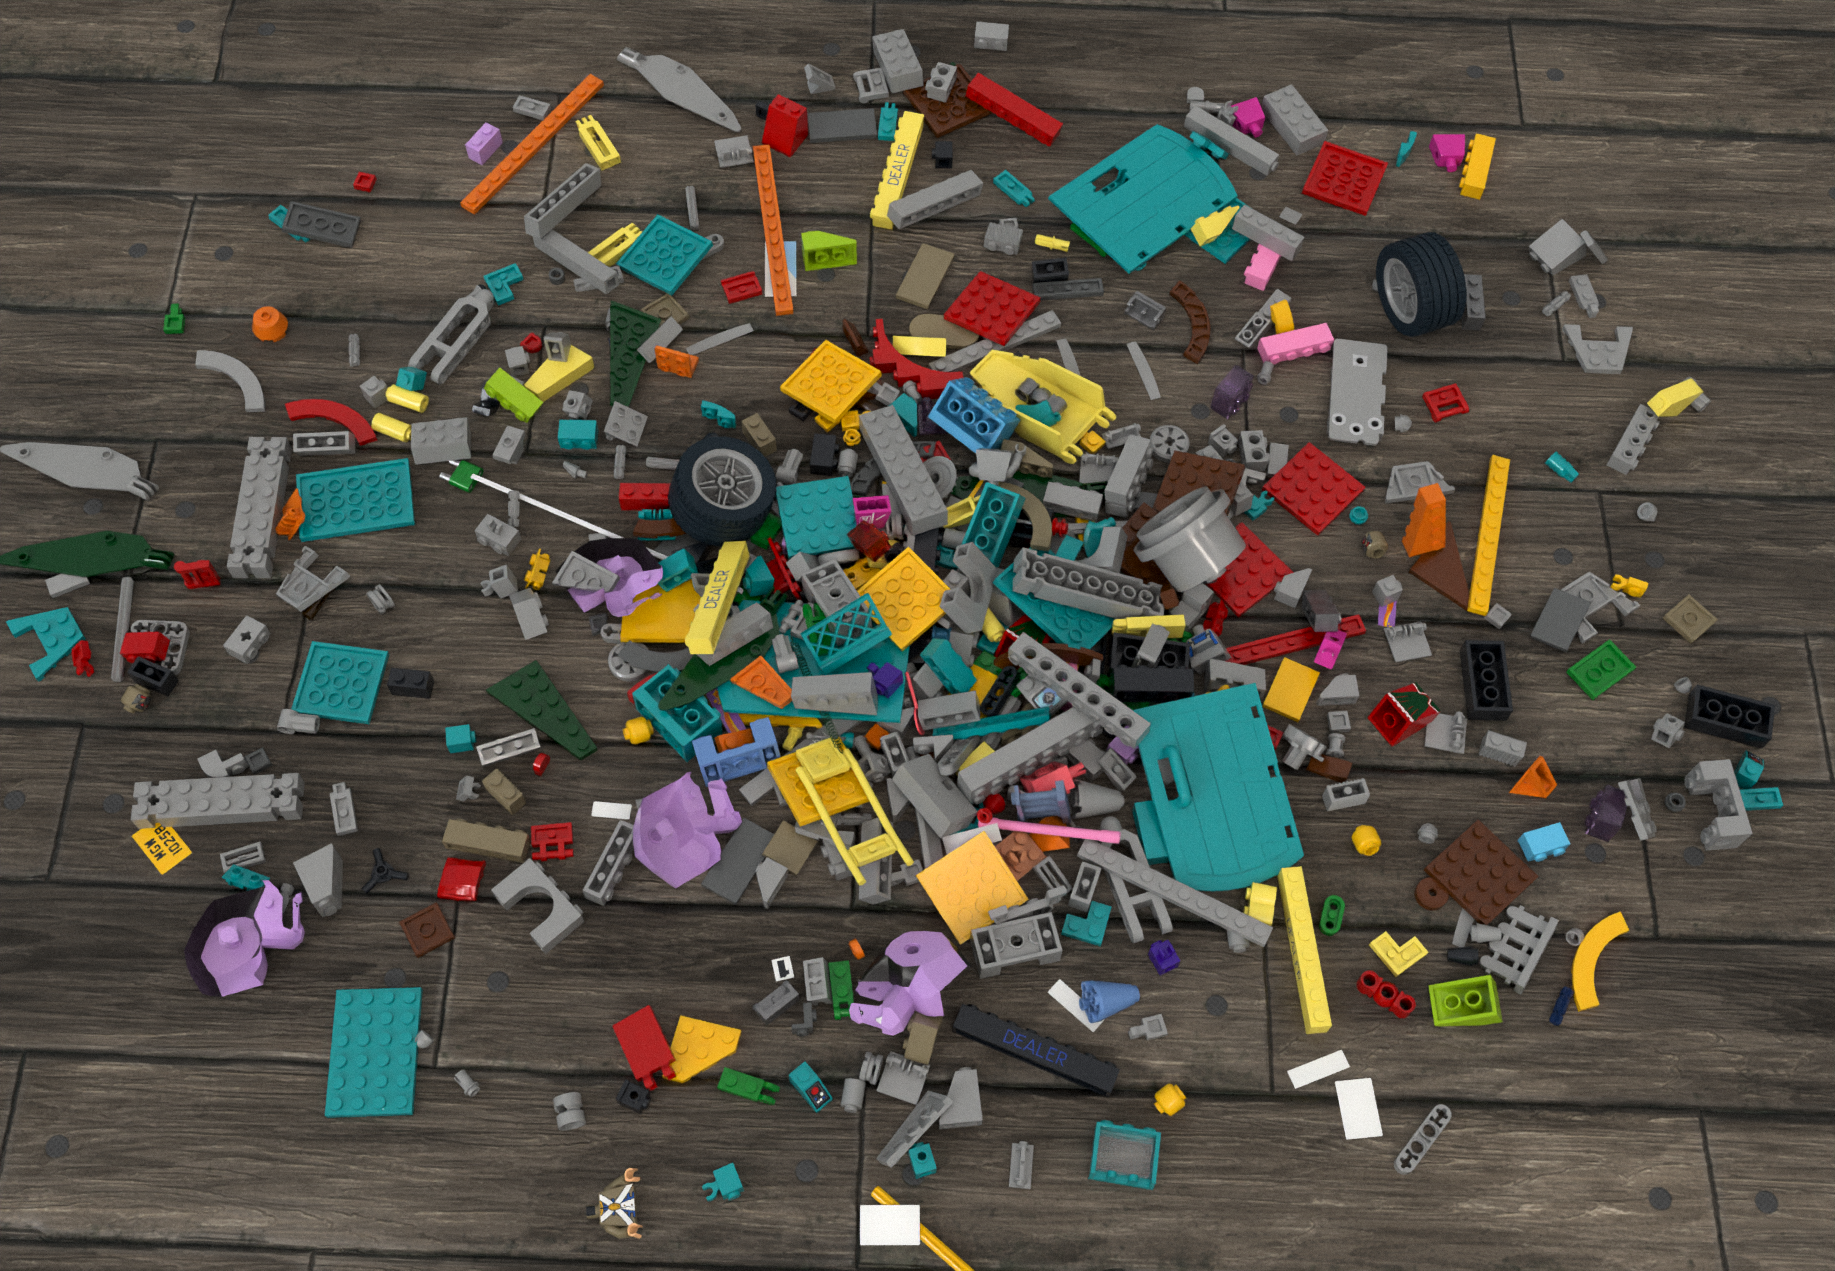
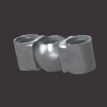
M1026 378L1015 390L1016 396L1027 404L1036 405L1048 400L1053 413L1059 412L1060 415L1067 408V403L1063 398L1051 394L1044 387L1040 388V384L1031 378Z

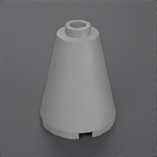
M1079 779L1073 780L1075 788H1072V791L1067 794L1070 814L1073 815L1071 819H1081L1116 812L1124 806V796L1121 795L1120 791Z

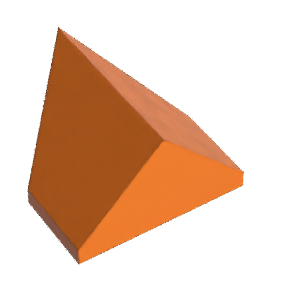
M1543 756L1537 758L1509 793L1542 798L1548 797L1557 786V783Z
M1048 816L1039 822V824L1068 827L1065 823L1063 824V821L1058 816ZM1037 833L1029 834L1042 852L1070 848V837Z

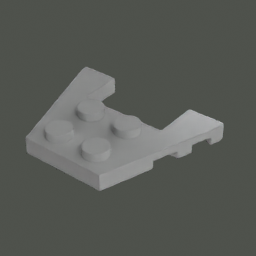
M1564 324L1562 331L1564 334H1567L1570 346L1574 347L1575 355L1585 373L1620 374L1622 372L1633 327L1617 326L1614 330L1616 341L1582 340L1580 325Z
M307 546L303 547L302 557L300 560L296 559L293 564L295 566L291 575L287 574L276 593L279 598L300 612L350 577L346 571L338 566L324 580L306 570L319 556Z
M1591 572L1584 574L1561 589V591L1591 602L1577 631L1582 644L1598 633L1587 621V617L1611 602L1625 617L1640 607L1638 602H1632L1627 599L1624 593L1621 591L1618 593L1609 587L1610 584Z
M1641 778L1618 782L1620 790H1624L1626 796L1624 798L1627 806H1630L1633 815L1631 818L1640 841L1655 837L1657 828L1654 821L1651 820V810L1646 801Z
M840 812L830 816L835 828L837 827ZM822 819L801 827L796 821V833L816 840L821 838L829 841V844L836 846ZM838 831L846 849L849 850L854 844L855 833Z
M1062 885L1048 890L1044 899L1038 900V898L1029 900L1026 905L1021 907L1014 905L1008 909L1004 905L990 910L988 913L990 919L994 920L996 924L1049 913L1052 911L1053 905L1061 901L1060 896L1067 894V890Z

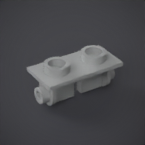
M1133 423L1116 430H1108L1101 435L1106 441L1107 448L1110 449L1124 445L1129 435L1141 437L1139 433L1141 427L1139 424Z
M1020 1141L1019 1144L1012 1143L1009 1187L1031 1189L1034 1145H1028V1142Z

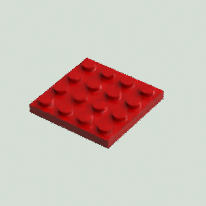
M1324 141L1304 185L1302 194L1366 216L1388 163Z
M980 271L944 313V319L1005 346L1039 305L1041 297Z
M1309 442L1262 487V491H1267L1269 497H1274V501L1318 536L1366 487Z
M1242 522L1235 528L1246 543L1245 549L1225 567L1226 571L1221 577L1217 578L1216 582L1206 584L1238 618L1270 594L1277 582H1282L1285 575L1294 573Z

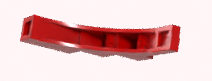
M876 319V326L873 327V337H877V341L874 342L873 356L869 357L870 365L880 370L881 374L893 373V379L897 380L898 387H903L904 383L911 380L916 383L917 392L920 393L923 400L939 399L950 380L963 378L962 371L943 372L931 370L905 358L893 347L886 337L883 319Z

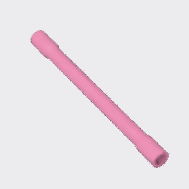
M994 817L989 823L978 822V827L997 823L1001 830L1099 840L1116 844L1120 843L1121 836L1119 831L1065 827L1003 820Z

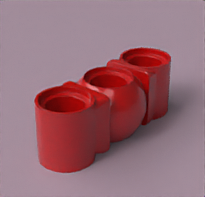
M1368 970L1359 977L1356 983L1358 991L1367 994L1369 998L1373 996L1374 1001L1379 1006L1384 1008L1390 1007L1389 1011L1393 1012L1397 1017L1406 1018L1415 1009L1416 1002L1412 996L1405 994L1403 991L1399 993L1398 988L1393 983L1382 981L1383 978L1378 977L1375 972ZM1364 979L1370 980L1372 986L1366 985ZM1382 991L1388 992L1390 998L1384 997ZM1400 1003L1406 1004L1408 1010L1402 1009Z

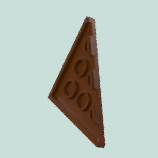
M1448 521L1446 523L1445 547L1423 553L1411 567L1409 573L1467 611L1469 591L1452 525Z

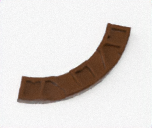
M1179 280L1170 290L1169 295L1182 305L1189 316L1192 326V337L1183 356L1198 365L1208 347L1210 320L1203 302H1200L1196 293L1188 285Z
M674 518L666 520L639 519L633 531V536L641 538H658L657 536L668 535L674 537L686 534Z
M1041 644L1065 662L1086 667V665H1090L1093 658L1101 660V662L1103 661L1102 654L1084 647L1077 649L1068 647V644ZM1008 652L994 659L993 665L1001 669L1007 666H1013L1015 669L1020 667L1019 665H1014L1009 660ZM1026 656L1028 659L1034 658L1033 656Z

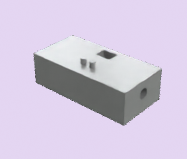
M930 754L902 763L892 778L894 783L940 838L967 828L978 812L948 776L940 774L938 764Z

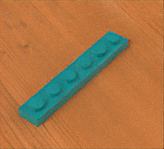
M1048 706L981 718L980 721L935 728L933 729L932 736L953 735V739L963 740L970 736H985L992 732L1003 733L1009 729H1024L1032 725L1041 726L1051 720L1050 708Z

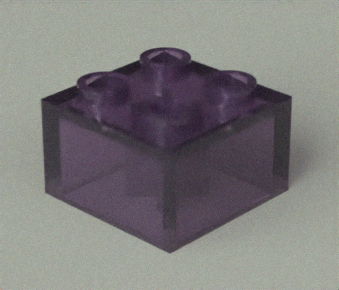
M1235 365L1216 387L1210 408L1226 419H1229L1232 414L1236 415L1242 402L1246 403L1251 395L1249 392L1254 385L1252 384L1254 376L1238 365Z
M1606 785L1603 790L1598 791L1596 798L1593 797L1589 804L1591 813L1587 815L1584 826H1587L1585 834L1609 842L1621 829L1627 809L1624 800L1626 796L1623 790Z

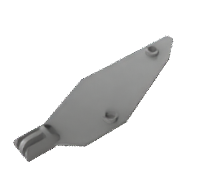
M625 47L618 55L617 60L638 70L666 100L734 132L741 131V126L734 113L691 68L666 56H644L628 47Z
M37 442L10 444L0 447L1 453L70 487L129 491L147 501L159 489L157 484L141 477L137 461L108 447Z

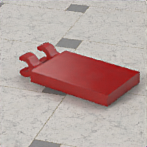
M650 1005L612 1026L638 1082L643 1080L645 1087L649 1091L658 1087L652 1075L655 1072L662 1070L664 1077H667L669 1081L676 1077V1073L671 1063L676 1061L675 1056Z

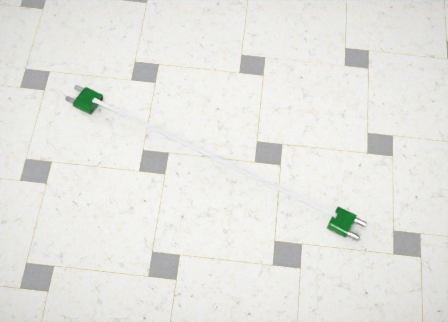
M465 460L449 461L450 464L457 466L452 476L444 472L440 474V478L449 481L450 485L468 493L473 490L478 481L507 494L511 491V489L481 477L484 471L483 468ZM520 494L521 500L610 538H623ZM647 548L648 551L654 557H657L661 560H664L668 557ZM742 585L741 588L738 587V594L733 602L738 601L740 605L743 600L762 601L766 595L750 596Z

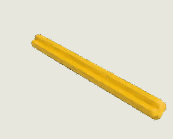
M877 1186L871 1193V1196L881 1205H900L880 1186ZM920 1223V1240L955 1271H974Z

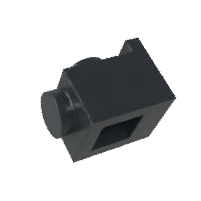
M625 1079L616 1097V1101L619 1105L641 1114L643 1109L646 1110L649 1107L651 1097L648 1090ZM633 1093L638 1094L636 1099H631Z

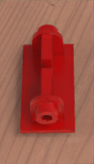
M1223 600L1220 601V604L1217 602L1210 604L1206 618L1212 619V621L1205 620L1203 624L1205 630L1211 629L1218 637L1222 634V624L1228 615V609Z

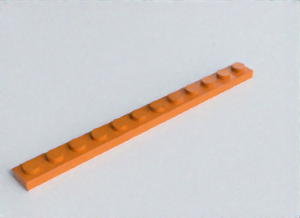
M589 74L460 202L461 207L475 215L604 86L603 81Z
M770 145L753 146L776 316L794 314Z

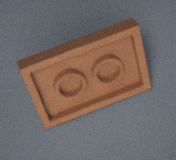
M1013 831L995 846L1017 881L1046 858L1045 854L1027 832Z

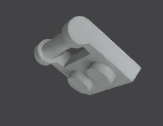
M882 68L857 71L853 74L854 81L857 83L859 90V100L861 103L889 97ZM867 78L870 92L865 91L863 79Z

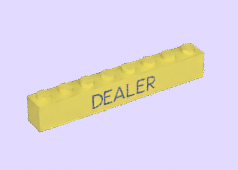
M904 111L903 117L899 118V130L895 131V143L891 144V156L888 155L887 169L884 168L883 182L880 181L879 195L875 196V208H872L870 218L873 219V226L893 230L894 223L887 216L889 204L903 197L924 127V114Z
M746 541L724 542L719 550L718 559L714 562V569L710 573L708 584L705 585V592L703 597L700 598V605L695 611V617L690 624L689 633L685 636V644L689 647L690 654H714L750 557Z
M1302 866L1281 868L1277 878L1306 1034L1325 1033L1331 1028L1332 1023Z

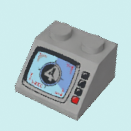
M1042 667L1043 670H1049L1048 667ZM1029 675L1016 685L1035 709L1049 706L1051 716L1068 702L1066 699L1063 700L1058 697L1051 688L1044 687L1040 680ZM1062 678L1057 679L1060 682H1064Z

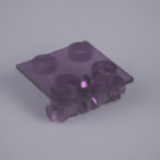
M929 397L923 398L921 404H917L920 435L950 434L928 417L936 404L932 403Z

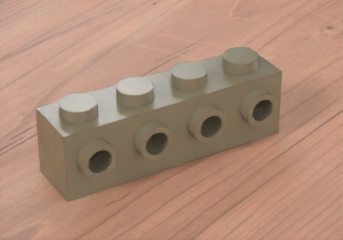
M460 818L456 820L449 819L442 840L446 849L519 863L525 862L531 842L525 831L518 829L510 831L502 826L489 827L481 822L473 824Z

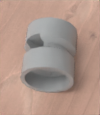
M579 1092L561 1094L553 1099L555 1112L559 1113L556 1117L559 1130H573L586 1124L584 1111L580 1109L583 1104Z

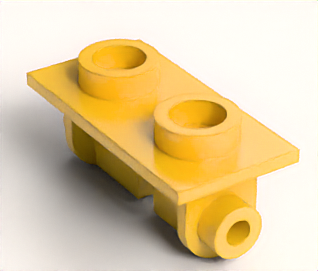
M541 549L536 554H532L529 564L532 566L530 571L527 570L524 581L527 582L525 589L529 585H532V588L535 590H540L543 587L546 574L539 571L547 572L550 556L545 553L541 555Z

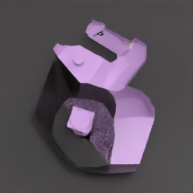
M606 538L592 540L574 551L620 577L613 591L605 593L603 588L594 592L566 587L584 613L606 601L607 609L613 616H627L649 598L656 599L662 595V593L659 594L658 592L649 598L646 597L633 603V599L637 594L656 586L663 576L662 565L660 566L639 539ZM564 561V562L560 565V567L556 570V573H557V574H558V572L560 571V569H561V567L563 566V564L565 563V561Z
M262 880L266 885L264 887L216 899L206 908L193 929L184 949L187 968L202 994L223 997L263 985L268 967L264 948L294 949L303 942L305 931L300 921V903L303 902L301 892L293 898V927L291 930L283 927V897L269 880Z
M906 932L894 939L881 951L863 976L858 979V986L855 989L856 994L859 993L860 996L878 1001L884 1000L880 1006L851 1003L849 1009L851 1020L858 1024L865 1023L880 1028L882 1033L894 1036L904 1031L914 1011L926 1016H944L940 991L967 966L973 967L960 950L942 932Z

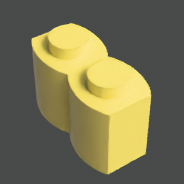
M1252 882L1251 887L1246 889L1245 899L1248 900V906H1244L1243 913L1272 926L1277 887Z

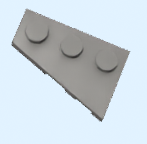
M571 551L552 584L594 592L603 588L605 593L613 591L620 577Z

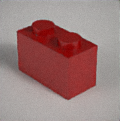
M160 632L125 633L120 654L130 663H134L138 656L153 663L165 661L170 639Z

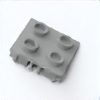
M747 135L714 141L720 168L754 162Z
M615 401L603 431L605 432L606 439L612 441L614 438H618L637 447L648 416Z
M1087 452L1082 454L1079 482L1109 481L1119 458L1115 457V455L1104 456L1102 454L1101 456L1098 453L1096 455L1088 454Z
M1415 622L1384 628L1395 663L1432 656L1424 634V630L1427 629L1425 623Z
M1456 712L1454 716L1439 713L1426 726L1424 747L1464 754L1467 719L1463 713Z
M890 1051L877 1092L917 1105L930 1065L906 1059L903 1055Z

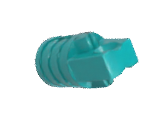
M1557 451L1545 462L1557 475L1565 478L1570 483L1579 475L1570 462H1567Z

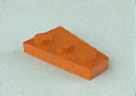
M759 656L730 679L733 684L780 709H783L792 702V689L762 656Z

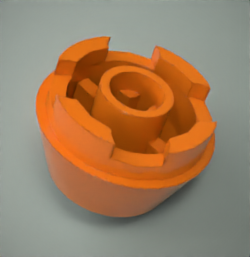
M270 306L262 307L254 313L252 331L256 337L263 342L264 340L277 342L284 338L288 327V320L284 314Z

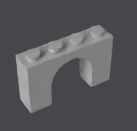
M1103 527L1097 551L1087 559L1075 561L1120 573L1128 536L1122 527ZM1068 528L1066 535L1076 538L1070 528ZM1059 533L1052 536L1050 550L1053 553H1057L1066 537L1065 534L1062 538H1060Z
M973 542L956 547L953 562L968 577L971 597L969 598L960 587L946 590L943 592L939 606L965 634L982 630L994 587L992 582L995 580L998 569Z
M529 858L492 888L491 891L506 910H509L526 895L535 892L547 894L553 899L554 906L550 916L530 932L533 941L547 954L584 922L582 917L583 911L577 904L573 906L569 902L570 897L564 890L559 891L556 888L558 884L551 876L546 877L543 873L545 870L538 861L534 863Z

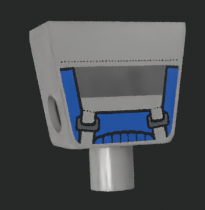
M1197 625L1192 629L1195 636L1188 639L1187 643H1190L1189 658L1191 667L1198 674L1206 671L1209 659L1226 661L1231 658V655L1214 631L1211 629L1205 630L1203 625Z

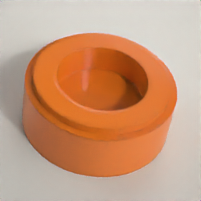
M856 938L849 941V947L855 958L860 960L865 957Z

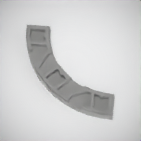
M197 350L195 363L197 369H209L227 374L241 387L245 397L246 412H265V397L257 377L245 364L223 353Z

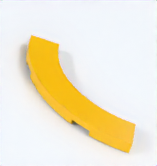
M1621 912L1610 915L1596 924L1585 935L1583 942L1579 944L1576 950L1571 973L1573 997L1578 1012L1600 1005L1594 986L1595 965L1601 951L1608 942L1629 931Z

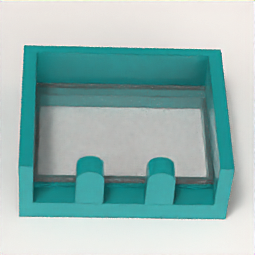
M1108 1120L1097 1122L1094 1129L1088 1179L1153 1190L1157 1177L1161 1132H1156L1155 1129L1149 1127L1137 1129L1131 1124L1114 1125L1113 1122Z

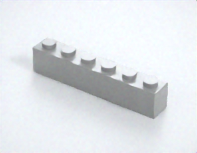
M585 163L524 216L526 234L541 239L601 186L600 169Z
M972 170L963 172L955 177L948 178L943 182L936 183L931 187L921 189L919 192L891 202L887 216L898 229L904 228L980 196L983 182Z

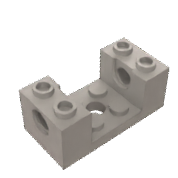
M836 559L801 574L804 595L810 603H817L826 618L860 598V595ZM864 602L861 603L858 611L868 613L866 604ZM844 613L842 621L851 623L853 613ZM857 614L855 624L864 626L866 616ZM871 617L867 627H872ZM828 623L830 632L834 633L837 623ZM840 624L838 634L847 636L850 626ZM853 627L851 637L857 638L861 636L862 629ZM837 637L835 643L837 646L842 645L846 639Z
M1731 760L1699 762L1685 776V786L1689 790L1690 795L1713 793V802L1717 805L1719 812L1718 817L1711 821V825L1701 831V842L1705 845L1706 851L1737 848L1753 833Z
M1052 912L971 930L970 943L980 979L1000 975L1001 967L1035 959L1039 960L1040 965L1060 961L1062 955V947ZM1019 937L1022 940V944L1014 946L1011 943V939Z

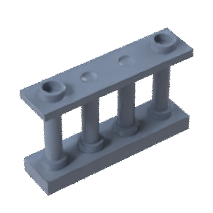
M1055 781L1056 788H1052L1050 791L1022 794L1019 786L1014 785L1015 792L1011 793L1012 805L1017 807L1018 821L1027 822V819L1058 816V818L1062 817L1063 824L1071 823L1070 805L1064 781Z

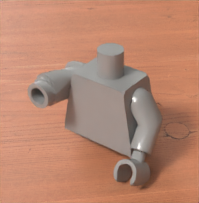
M1016 444L1015 454L1012 450L979 448L976 450L977 462L971 464L969 474L972 477H979V480H987L988 483L999 486V482H1005L1008 478H1012L1018 470L1022 458L1026 454V446H1024V450L1019 451V444Z

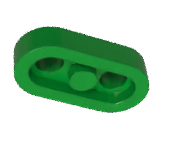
M1331 895L1323 903L1319 929L1327 936L1335 935L1341 927L1345 903L1339 896ZM1330 905H1334L1336 910H1332ZM1326 924H1331L1332 929L1327 928Z

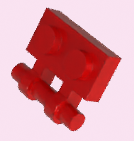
M572 822L531 826V845L533 848L540 847V852H532L533 861L541 860V862H545L548 859L555 858L566 860V857H574L573 849H565V845L573 844ZM558 845V850L547 851V846Z

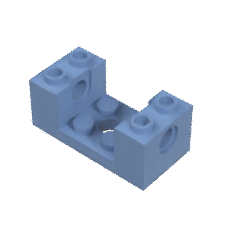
M769 717L751 722L750 727L755 742L744 744L738 748L728 749L717 754L711 735L702 736L692 741L706 787H708L709 782L722 778L725 782L766 769L768 761L781 757Z

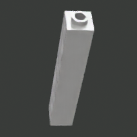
M1197 106L1186 115L1184 127L1191 132L1195 131L1204 135L1230 155L1266 176L1271 171L1274 172L1277 169L1279 154Z
M553 229L541 239L533 237L536 248L603 293L608 294L619 286L616 271Z

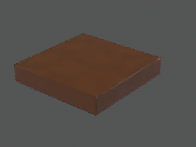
M437 902L399 921L417 958L455 939Z

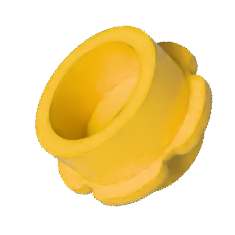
M848 429L843 436V441L848 446H854L860 443L861 435L856 429Z

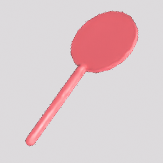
M905 672L914 704L916 728L922 736L925 730L923 731L918 719V704L909 672Z

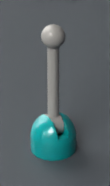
M812 732L806 734V738L809 740L813 738H830V736L816 735ZM842 733L840 738L846 748H852L854 733Z

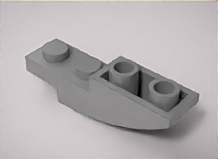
M1276 289L1259 312H1256L1238 333L1235 340L1250 349L1275 324L1271 321L1270 306L1284 299L1289 304L1292 298Z

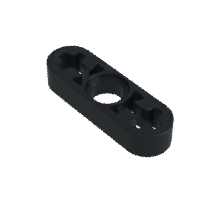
M1007 666L1002 669L982 701L980 711L986 718L999 714L1019 682L1020 673L1015 667ZM1004 688V693L996 696L997 690Z

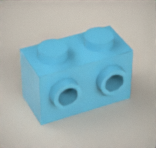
M1560 822L1525 832L1518 839L1528 862L1532 860L1540 862L1552 854L1554 856L1562 855L1570 845Z

